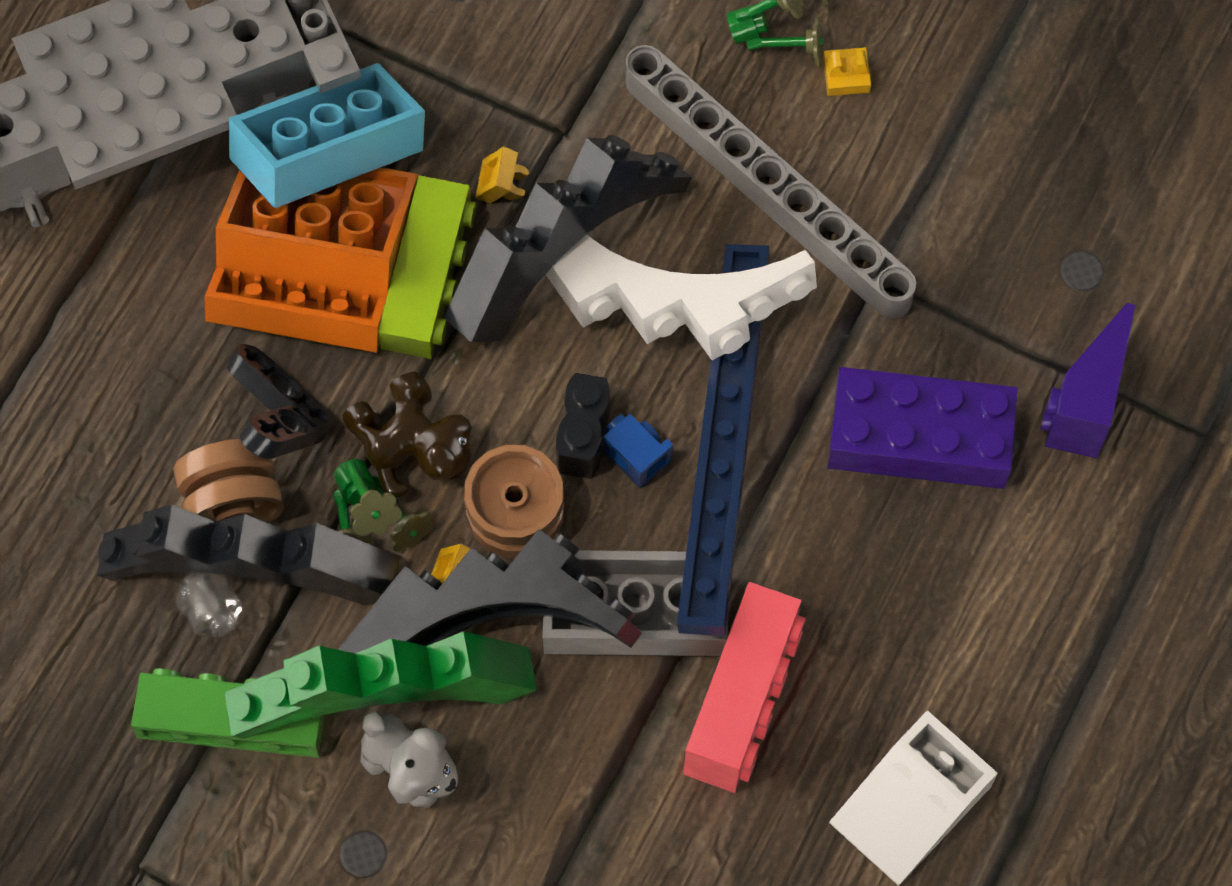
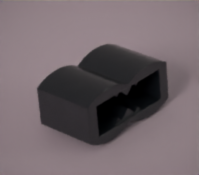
M575 373L569 380L564 397L565 417L562 419L556 434V457L559 474L591 479L597 471L601 460V435L609 420L610 391L607 378Z

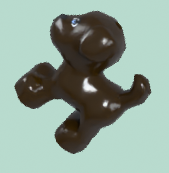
M415 371L398 376L389 385L396 403V413L383 427L382 417L377 409L373 411L368 402L365 401L355 403L342 415L346 427L364 445L365 455L378 473L382 490L385 493H392L395 498L405 495L409 488L408 485L396 479L395 471L412 455L417 457L421 470L433 480L446 481L454 479L464 471L470 462L469 438L472 426L469 420L461 414L446 416L437 422H431L423 413V407L431 401L432 392L426 380L421 378Z

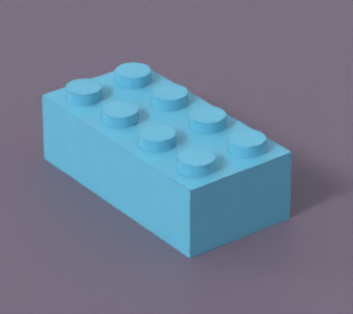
M379 63L360 69L361 78L324 93H320L318 87L314 86L230 117L229 159L274 208H277L423 151L425 110Z

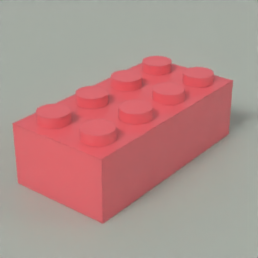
M748 582L687 745L683 775L736 793L740 780L749 782L760 745L754 742L755 738L763 741L765 739L775 701L770 700V697L780 698L791 660L785 658V656H795L803 634L802 629L806 618L799 616L800 599Z

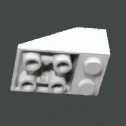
M927 710L892 747L829 823L899 886L991 788L998 773Z

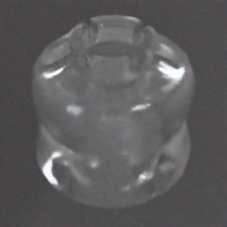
M191 573L180 583V591L176 596L175 604L180 613L188 618L189 625L194 633L200 637L213 635V637L218 638L228 634L235 628V625L238 624L237 618L242 611V601L230 590L229 584L222 574Z

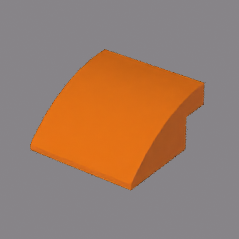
M380 167L274 208L239 170L216 226V269L205 294V322L377 353L380 344L378 329L418 174Z

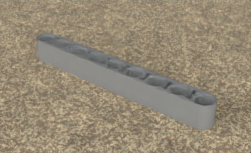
M641 45L633 48L628 53L625 66V83L631 95L879 314L886 318L895 319L901 318L908 313L912 306L916 280L915 276L906 266L653 46ZM639 69H649L653 73L650 75H640L636 71ZM676 95L684 100L675 103L670 102L666 98ZM707 122L711 123L715 127L712 129L705 130L699 128L697 125L699 123ZM738 149L745 152L746 155L734 157L727 152ZM767 176L774 178L777 182L767 185L758 179ZM802 204L809 210L801 213L795 212L790 206ZM829 231L835 232L840 238L833 241L827 240L821 234ZM863 259L870 262L872 267L866 269L859 268L853 262ZM891 287L898 288L903 291L904 295L893 297L887 294L885 289Z

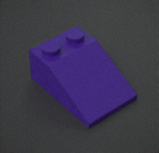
M1126 303L1066 372L1060 389L1052 387L1040 426V430L1048 431L1045 447L1097 459L1112 423L1135 310L1134 304Z

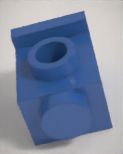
M623 414L617 416L604 431L606 434L604 436V453L639 488L643 487L672 461L673 444L668 439L660 444L661 439L655 429L646 421L639 423L631 414L626 417Z

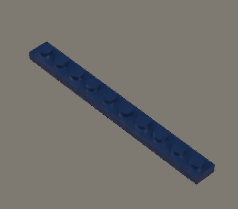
M726 244L722 273L740 272L769 265V246ZM763 320L753 321L748 324L750 341L744 343L737 351L723 354L711 360L677 620L678 633L725 636Z

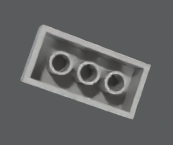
M579 550L575 555L587 567L583 575L601 588L597 597L606 604L612 598H615L635 614L630 622L642 635L631 648L615 637L592 626L573 620L543 616L544 654L721 656L728 638V615L725 636L678 633L677 620L686 552Z

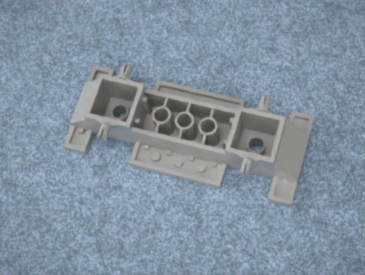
M110 0L11 38L26 74L0 84V212L9 208L25 207L31 226L40 227L35 215L36 211L43 225L49 221L41 200L50 192L70 185L71 182L68 176H70L75 190L227 131L229 130L230 117L309 89V82L313 78L320 93L361 78L360 69L328 1L217 0L190 11L185 0Z

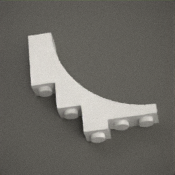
M587 234L560 257L546 273L550 282L583 328L595 321L608 318L614 311L622 308L647 344L660 337L671 335L678 327L686 324L711 360L723 354L733 353L740 349L744 343L750 341L748 324L765 319L774 310L791 301L804 298L811 290L817 288L815 262L806 250L784 260L750 270L722 274H688L656 269L628 260L608 250Z

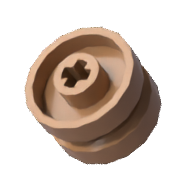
M240 439L224 440L197 448L178 459L173 467L179 494L186 498L182 504V509L215 522L246 514L266 523H270L279 517L284 510L278 482L271 479L275 473L273 460L261 458L246 449Z
M503 445L487 451L472 465L465 480L464 501L466 518L473 537L487 551H492L503 558H516L538 529L552 539L559 533L564 520L563 481L557 466L543 452L526 445Z

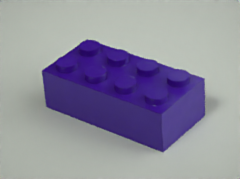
M839 367L835 388L827 469L1004 489L1011 472L1018 387Z

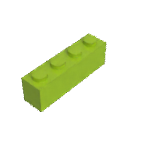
M418 176L378 329L381 349L432 359L435 345H443L447 330V320L442 319L445 305H450L457 290V280L452 279L455 266L462 267L466 256L467 241L462 240L465 227H473L476 216L477 203L471 202L470 185Z

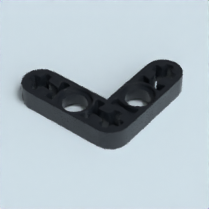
M248 344L237 346L227 362L228 371L270 410L251 417L240 434V440L246 449L261 458L273 459L324 441L334 425L335 420L332 414L260 349Z

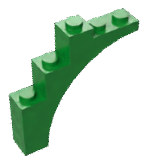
M463 631L428 646L392 638L357 653L319 645L283 660L284 668L224 693L231 737L244 739L275 727L345 710L384 704L436 700L479 701L501 705L537 691L529 647Z

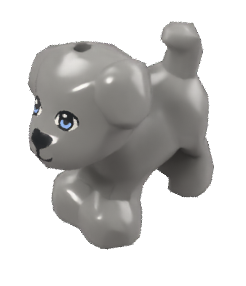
M375 711L364 717L362 728L365 733L361 739L360 762L371 775H379L384 771L390 774L388 788L397 803H410L414 807L428 808L439 797L448 796L457 788L459 777L456 766L445 749L446 739L442 733L429 728L411 731L406 728L401 719L393 714L380 715Z

